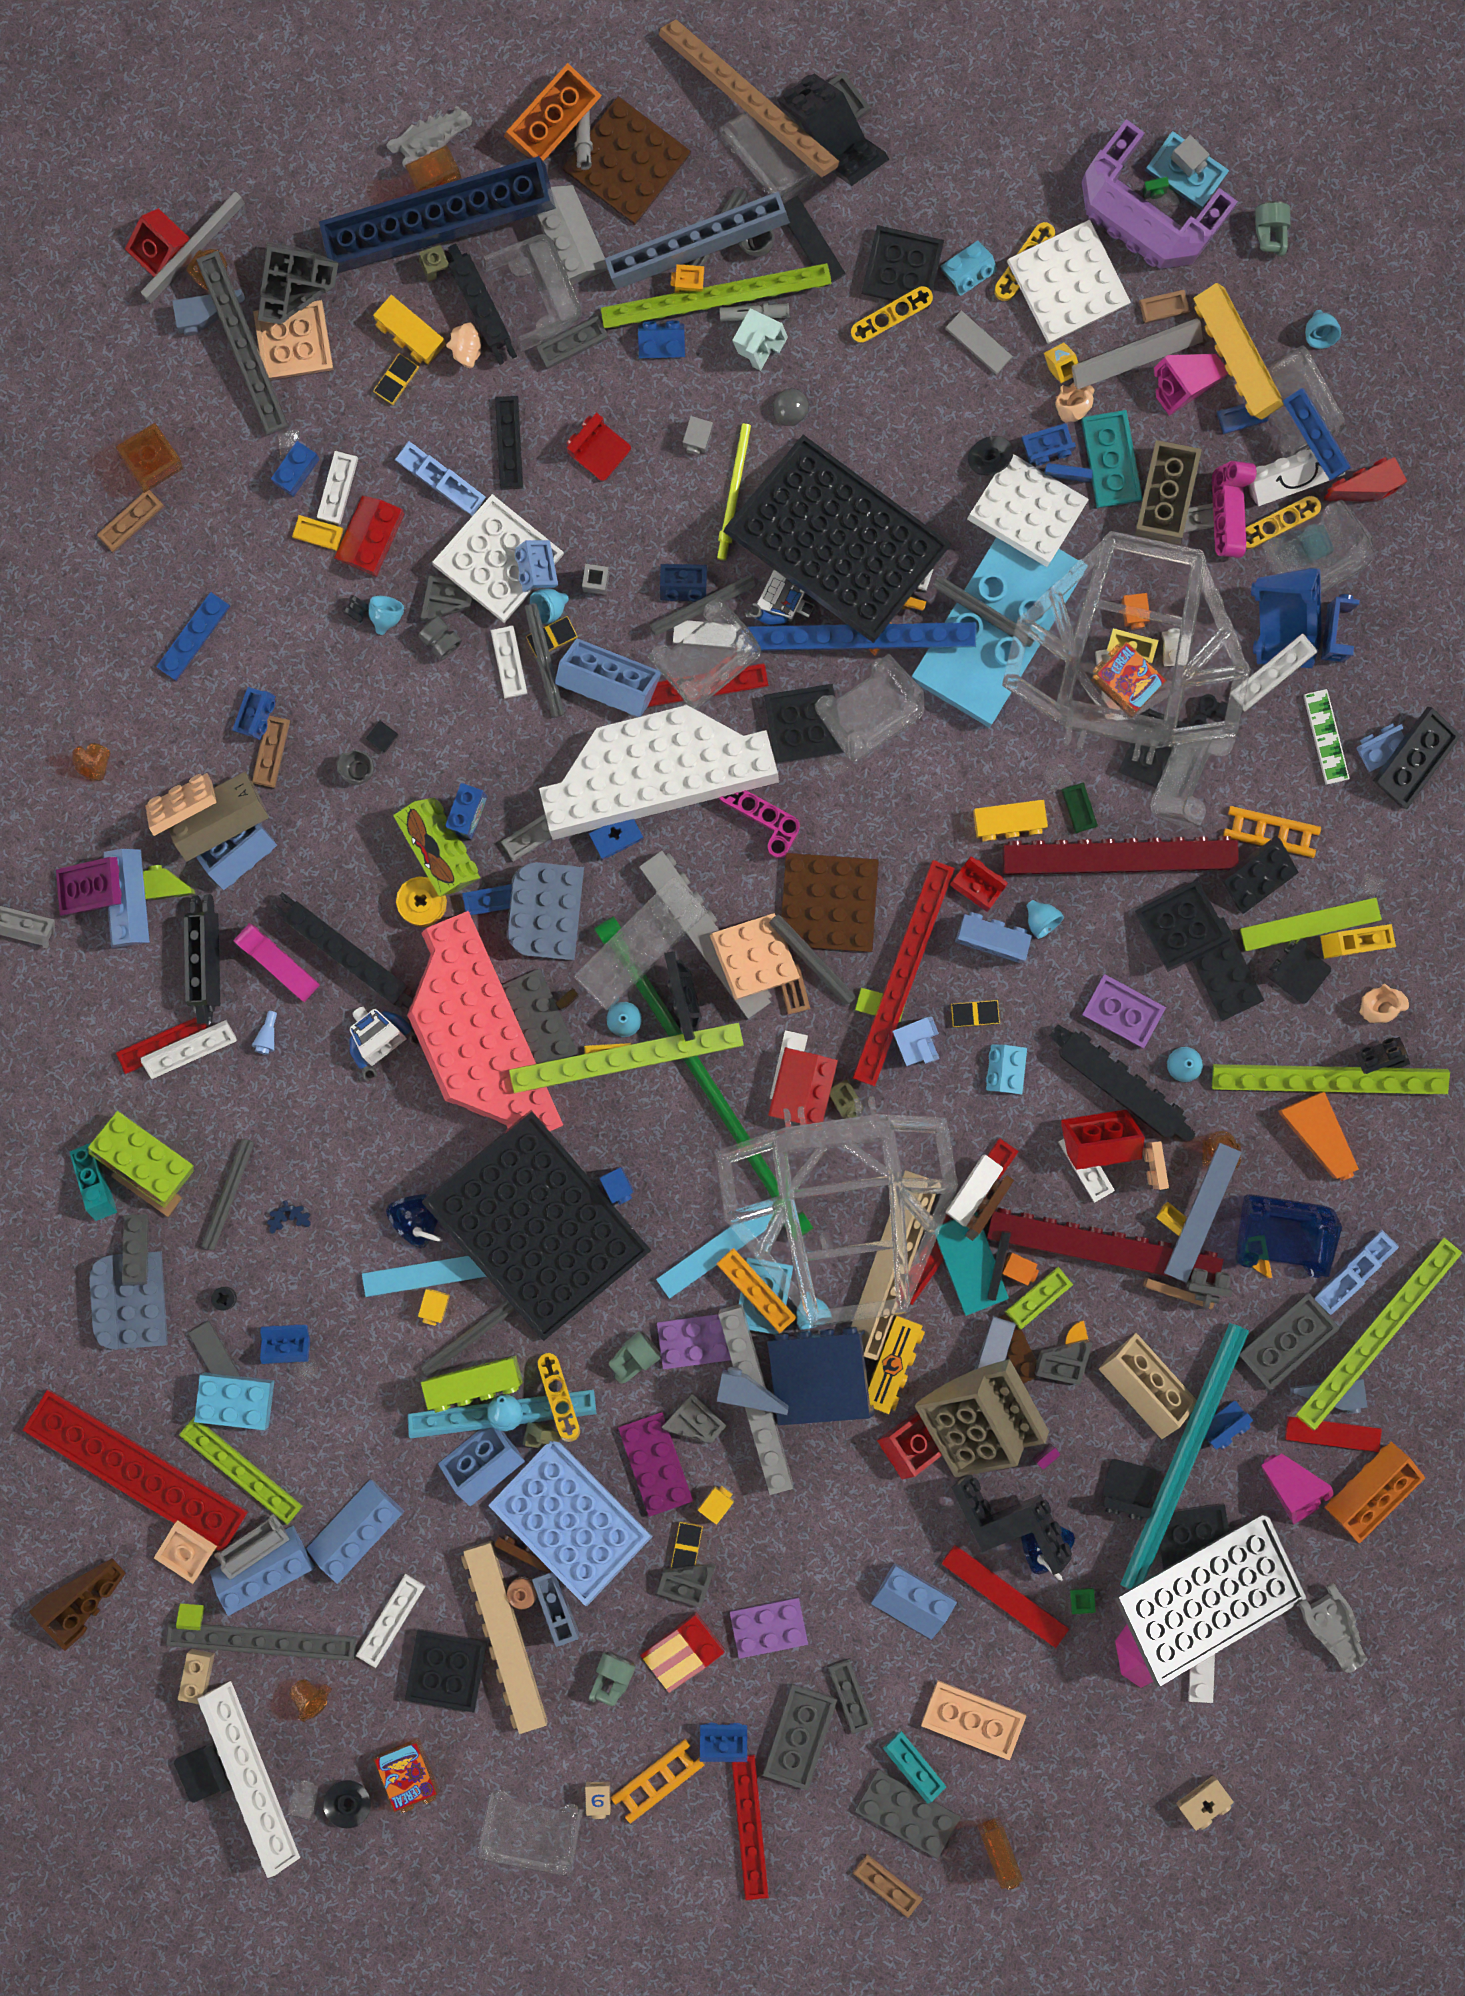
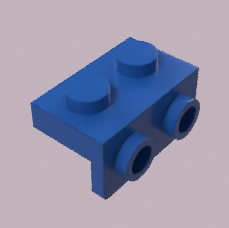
M671 320L667 321L666 324L645 321L642 325H638L639 358L685 357L684 324Z
M1067 423L1028 434L1021 438L1029 464L1036 463V466L1050 462V458L1058 456V459L1069 457L1076 448L1075 442H1072Z
M247 687L233 731L261 740L268 727L267 720L269 714L275 708L276 696L267 691Z
M307 1325L267 1326L260 1328L262 1338L261 1364L309 1361L310 1336Z
M1233 1400L1214 1415L1205 1439L1214 1449L1217 1450L1220 1447L1222 1450L1232 1443L1231 1438L1237 1433L1242 1435L1251 1427L1249 1424L1253 1422V1419Z
M707 1723L706 1725H700V1762H747V1725L740 1723H731L729 1725Z

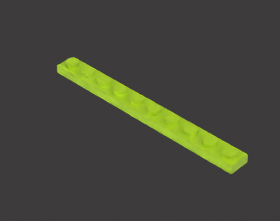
M826 263L703 287V292L683 291L601 307L604 328H615L624 324L640 323L654 318L661 319L666 316L686 314L700 309L707 310L711 307L732 305L733 303L746 300L753 301L757 298L773 297L787 292H799L813 287L820 288L832 284L828 264Z
M739 1023L696 1031L694 1032L695 1039L686 1042L684 1035L681 1034L511 1069L509 1074L513 1093L742 1047L744 1044Z
M1213 1064L1212 1089L1448 1094L1450 1071L1449 1069L1381 1068L1371 1073L1363 1074L1361 1067Z
M1443 1238L1295 1416L1314 1431L1463 1252Z

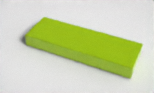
M1056 1267L1010 1306L1005 1313L1013 1323H1016V1327L1021 1330L1073 1284L1062 1270Z

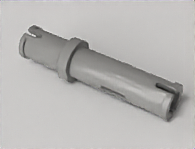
M590 110L576 124L577 141L574 143V147L577 152V167H581L582 170L591 168L593 143L590 141Z
M765 302L763 305L720 307L721 322L743 321L750 308L772 319L790 318L789 303L768 305V302Z

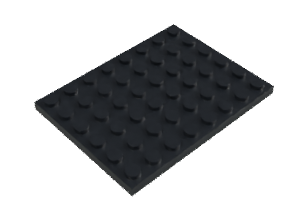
M804 434L731 519L723 531L872 643L878 639L951 546L950 542Z
M532 1110L527 1112L422 1200L425 1207L543 1341L652 1251Z

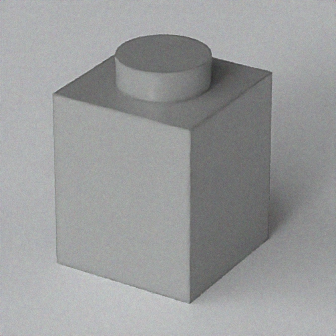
M1189 135L1173 151L1171 159L1191 177L1195 172L1200 174L1207 167L1206 161L1210 154Z
M693 416L690 417L683 440V447L687 448L686 451L694 455H699L700 452L706 453L713 430V422Z
M585 564L582 583L583 592L606 595L610 573L609 567Z

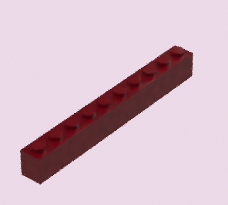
M1219 836L1216 841H1208V837H1194V841H1185V837H1173L1171 842H1161V838H1147V842H1138V838L1124 839V843H1115V839H1101V843H1092L1091 839L1077 840L1078 844H1068V840H1055L1054 844H1045L1044 840L1031 841V845H1022V841H1008V845L1002 847L1003 875L1231 870L1239 864L1238 840H1231V836Z
M997 1207V1212L994 1211L989 1219L986 1233L987 1239L1000 1241L1002 1231L1011 1232L1010 1244L1172 1277L1164 1273L1174 1248H1171L1172 1243L1158 1241V1244L1154 1245L1148 1243L1149 1239L1135 1236L1134 1240L1125 1238L1126 1234L1112 1231V1235L1102 1234L1103 1229L1089 1226L1088 1231L1079 1229L1080 1224L1066 1221V1226L1056 1224L1057 1219L1043 1217V1221L1034 1220L1033 1214L1020 1212V1216L1010 1215L1011 1210ZM1204 1250L1203 1254L1198 1255L1189 1279H1191L1194 1268L1207 1270L1206 1282L1214 1283L1216 1272H1221L1224 1259L1217 1258L1218 1253Z

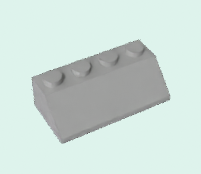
M573 185L551 187L556 209L536 214L567 287L608 270L605 257Z

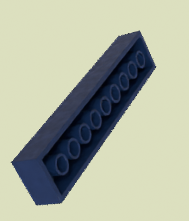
M540 156L322 220L319 221L327 258L338 262L337 273L547 212L556 209L546 165Z

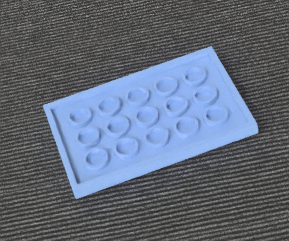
M550 1441L549 1444H546L488 1505L585 1606H588L653 1537L560 1442Z

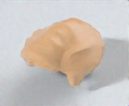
M471 322L453 328L451 340L446 344V347L453 351V358L467 368H473L475 361L481 354V335Z
M1074 383L1069 386L1062 385L1060 387L1061 391L1056 396L1055 405L1061 420L1067 423L1082 419L1092 408L1094 388L1089 385L1077 389Z
M1382 984L1380 988H1373L1362 997L1359 1013L1370 1023H1387L1397 1017L1400 1012L1406 1011L1409 1008V1002L1402 991Z

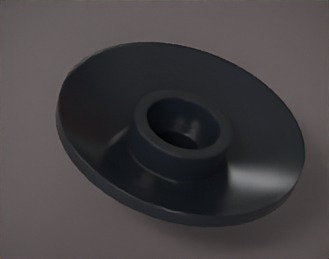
M1001 436L983 438L971 448L968 454L969 466L979 475L997 474L1010 464L1013 458V447L1006 438Z
M343 1780L337 1782L330 1787L325 1795L323 1803L324 1812L329 1821L337 1827L345 1829L357 1827L369 1815L371 1809L370 1795L366 1788L356 1781ZM347 1798L353 1802L350 1807L344 1804V1800Z

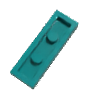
M902 1731L898 1732L883 1747L884 1751L927 1804L933 1802L946 1788V1785Z

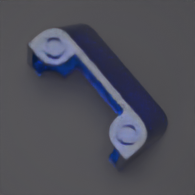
M1252 1194L1245 1195L1241 1210L1235 1259L1237 1264L1248 1268L1257 1265L1259 1259L1302 1265L1311 1277H1329L1342 1225L1335 1210L1324 1205Z

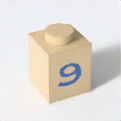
M586 1782V1816H592L593 1819L606 1818V1815H610L611 1812L610 1782Z

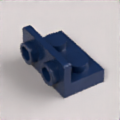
M660 565V600L696 602L706 597L707 565Z

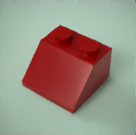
M158 208L140 217L125 250L155 277L190 238Z

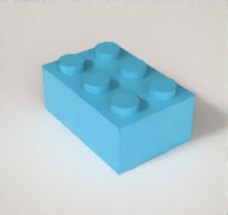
M202 1373L199 1378L194 1422L266 1430L269 1427L274 1380Z

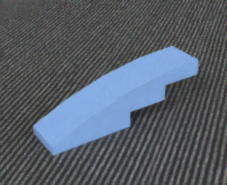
M410 441L405 444L395 458L397 463L471 516L474 515L486 498L461 477L444 467L430 455L425 454Z
M1381 1229L1322 1288L1314 1299L1332 1315L1365 1284V1281L1382 1266V1263L1399 1246Z

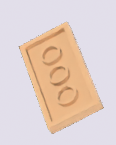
M937 1680L921 1726L1010 1760L1026 1714Z

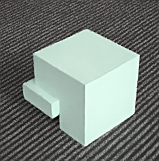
M750 308L732 341L738 354L748 358L752 367L761 371L771 350L780 353L788 336L782 323Z

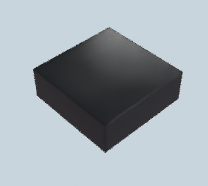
M379 720L366 739L385 753L399 734Z

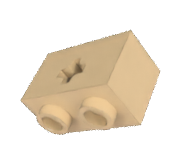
M191 1649L187 1653L178 1696L179 1701L199 1704L198 1698L206 1694L208 1690L215 1653Z
M1214 1775L1176 1802L1196 1831L1199 1828L1202 1830L1212 1823L1211 1819L1218 1814L1221 1816L1231 1809L1230 1805L1234 1803ZM1205 1800L1210 1805L1208 1809H1206L1202 1804Z

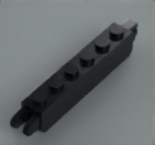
M283 892L279 895L285 903H289L292 906L285 913L278 905H271L270 908L283 917V921L395 1006L397 1005L399 1008L403 1004L410 1008L414 999L410 997L413 991L409 989L408 985L301 903L295 902Z
M1060 1025L1054 1027L1049 1036L1060 1047V1057L1160 1136L1173 1137V1135H1176L1179 1139L1181 1138L1186 1142H1190V1140L1192 1141L1196 1137L1195 1131L1184 1122L1187 1118L1182 1115L1184 1113L1183 1109L1175 1103L1170 1105L1164 1101L1166 1098L1164 1094L1157 1089L1150 1090L1145 1086L1147 1081L1139 1075L1132 1076L1127 1072L1128 1066L1120 1060L1115 1062L1109 1058L1110 1052L1100 1045L1098 1048L1090 1043L1092 1039L1083 1031H1080V1033L1076 1031L1071 1032Z

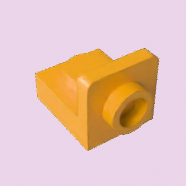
M677 264L676 272H671V286H675V293H678L679 290L703 292L704 266Z

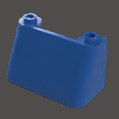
M1307 568L1257 578V581L1253 582L1251 586V596H1255V601H1259L1260 636L1258 641L1255 640L1253 644V654L1257 655V664L1265 665L1301 634H1304L1315 649L1319 651L1322 633L1320 569ZM1318 652L1300 667L1313 668Z

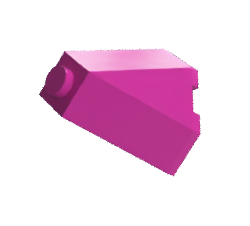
M1217 354L1167 355L1154 367V376L1158 377L1159 385L1156 388V398L1170 416L1218 384L1228 375V372Z
M1282 1453L1278 1456L1275 1454L1269 1456L1264 1460V1464L1261 1465L1263 1473L1293 1525L1316 1512L1322 1499L1328 1501L1333 1496V1489L1328 1483Z
M1126 1624L1115 1640L1121 1675L1142 1688L1154 1681Z

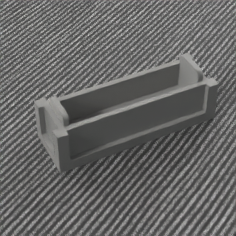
M0 906V935L39 944L43 948H48L49 938L55 932L54 919Z
M273 1514L266 1522L222 1552H217L214 1556L222 1565L220 1567L222 1572L231 1580L290 1539L281 1522Z

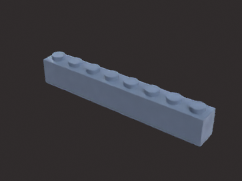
M778 191L607 257L605 262L616 289L674 268L677 264L682 265L790 222Z

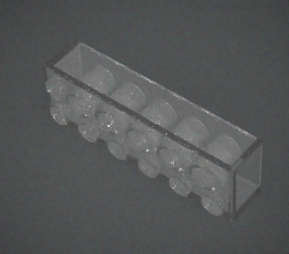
M673 876L573 977L606 1010H610L664 956V953H667L709 910Z

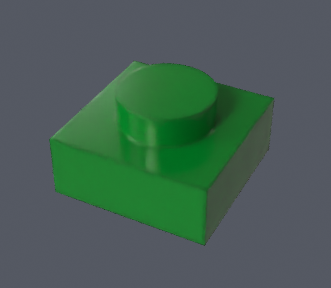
M1164 177L1144 182L1142 188L1144 198L1158 199L1167 194L1169 188L1168 178Z
M1094 1588L1070 1589L1072 1614L1096 1613Z

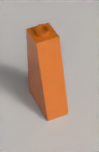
M1319 1092L1278 1110L1280 1116L1333 1179L1340 1178L1341 1181L1353 1177L1354 1171L1359 1170L1325 1092Z

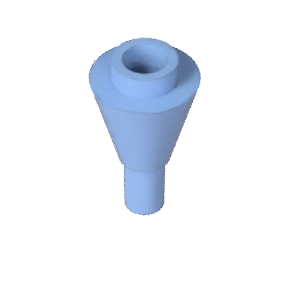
M268 1011L265 1024L251 1045L256 1048L255 1052L269 1055V1051L274 1052L276 1012Z

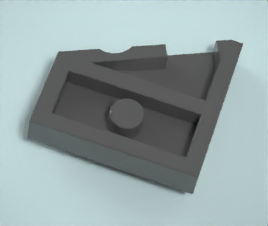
M429 576L421 621H428L439 616L442 617L471 609L473 597L451 579Z
M1086 1339L1040 1351L1034 1371L1035 1375L1081 1385L1093 1344L1092 1341Z
M691 1394L661 1429L711 1444L726 1425Z
M716 1564L664 1569L657 1594L702 1608Z

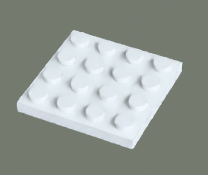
M1090 220L1007 260L1048 344L1131 303Z
M1013 454L1010 464L1004 470L994 475L967 520L1048 567L1089 499L1053 477L1044 475L1043 471Z
M492 494L435 558L432 565L505 623L533 591V589L529 592H523L522 584L519 582L518 562L515 560V548L525 540L548 539ZM550 542L555 565L564 552Z

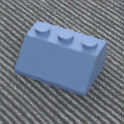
M259 823L198 855L196 858L207 874L225 890L228 886L234 884L246 871L252 869L259 860L271 853L277 844Z
M970 912L969 915H963L956 936V943L1018 963L1026 961L1031 941V935L1027 934L1028 930L1016 926L1013 929L1004 927V922L995 919L988 922L982 920V915Z
M487 1428L479 1429L439 1462L438 1465L455 1493L469 1506H472L525 1461L503 1431Z
M894 1563L871 1604L932 1640L946 1623L957 1601L952 1596Z

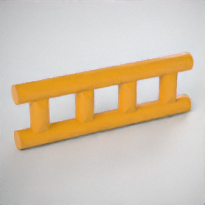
M1229 807L1228 815L1235 816L1232 830L1225 828L1223 836H1231L1233 840L1263 846L1271 840L1264 837L1266 824L1280 827L1278 838L1281 839L1287 852L1310 858L1315 857L1316 849L1309 848L1312 834L1319 836L1320 826L1238 807ZM1244 819L1257 821L1255 835L1241 832ZM1289 829L1303 832L1300 846L1286 842Z
M686 1739L610 1797L615 1805L623 1801L630 1810V1813L625 1816L630 1824L705 1766L704 1762H700V1757L693 1761L685 1750L691 1745ZM676 1757H679L686 1769L677 1776H674L667 1765ZM657 1772H660L668 1783L656 1791L648 1780ZM641 1786L649 1798L638 1806L629 1794Z

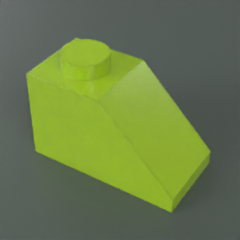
M162 865L149 866L148 871H143L146 900L151 901L195 895L193 888L165 868L162 869Z

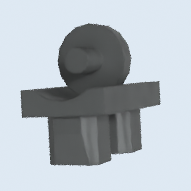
M1194 1268L1191 1279H1188L1186 1286L1189 1291L1204 1293H1196L1195 1300L1203 1301V1308L1209 1309L1210 1303L1219 1304L1220 1297L1212 1296V1294L1231 1297L1232 1289L1229 1286L1230 1275L1228 1273L1216 1272L1214 1283L1206 1282L1207 1270Z

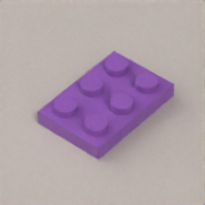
M1103 974L1082 1016L1144 1049L1166 1007Z
M719 1314L657 1322L663 1369L731 1360Z
M799 1597L730 1611L739 1659L808 1645Z

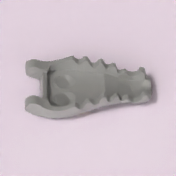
M458 106L455 107L452 114H446L444 117L437 114L433 118L430 115L426 122L419 120L417 125L411 124L399 138L390 140L387 143V148L392 153L402 152L405 156L402 164L407 170L419 168L430 162L454 136L469 128L472 123L471 116Z
M1331 1583L1326 1586L1329 1594L1311 1605L1305 1599L1299 1602L1304 1621L1310 1631L1336 1658L1340 1667L1345 1672L1350 1673L1362 1667L1368 1659L1359 1643L1361 1640L1359 1631L1355 1626L1356 1619L1353 1611L1339 1593L1335 1584Z

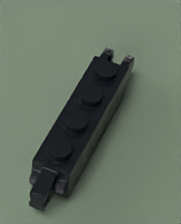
M456 243L449 246L448 250L452 260L448 261L451 273L490 352H493L499 365L504 363V359L498 349L505 345L509 356L512 359L516 358L517 355L511 344L510 336L470 254H467V252L461 254Z
M211 894L203 896V903L198 895H193L190 899V913H186L184 916L185 1002L189 1007H193L194 1013H196L197 1024L202 1025L212 1024L215 1007L221 1006L219 914L215 913L214 899Z

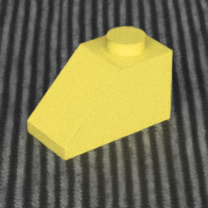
M1113 628L1107 651L1117 654L1127 643L1146 662L1152 663L1159 640Z

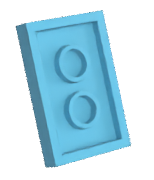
M1172 131L1145 171L1156 179L1167 177L1170 189L1202 210L1229 170L1211 157H1208L1206 161L1207 167L1200 174L1195 172L1189 177L1171 159L1173 151L1185 140Z
M747 1257L746 1262L786 1305L793 1265ZM741 1292L739 1304H743L749 1329L778 1334V1331Z

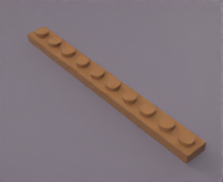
M677 19L660 28L659 36L820 177L827 175L838 167L839 160Z

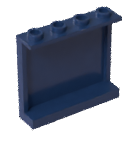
M857 1327L843 1328V1332H834V1329L820 1330V1334H811V1331L797 1332V1336H789L788 1333H778L774 1335L775 1338L768 1341L774 1395L789 1406L787 1415L777 1413L778 1426L869 1419L875 1414L874 1405H870L862 1343V1335L865 1334L864 1330H857Z

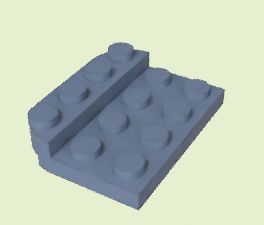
M531 862L520 867L515 875H513L506 935L510 945L517 952L527 956L575 960L584 867Z
M162 1251L148 1252V1281L145 1285H123V1254L106 1256L95 1262L90 1273V1294L93 1332L98 1343L114 1350L168 1345Z

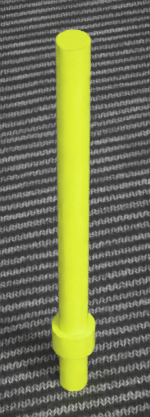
M745 423L741 426L723 529L719 532L718 541H720L717 559L726 561L729 543H732V538L723 531L735 515L751 425Z

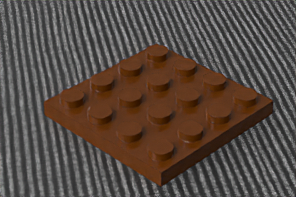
M618 96L590 131V141L593 143L591 168L582 170L581 167H577V152L575 151L562 167V170L636 225L690 156L691 151Z
M787 853L785 858L781 917L811 948L873 952L879 859Z

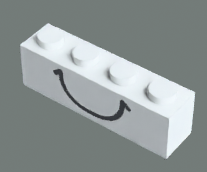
M1309 449L1299 451L1296 455L1287 458H1280L1266 466L1256 467V478L1248 487L1251 498L1258 506L1324 483L1329 481L1312 450Z

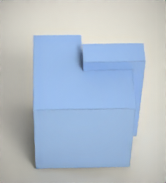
M926 1017L893 1031L906 1066L923 1060L926 1064L940 1059L931 1037L939 1034L933 1017Z

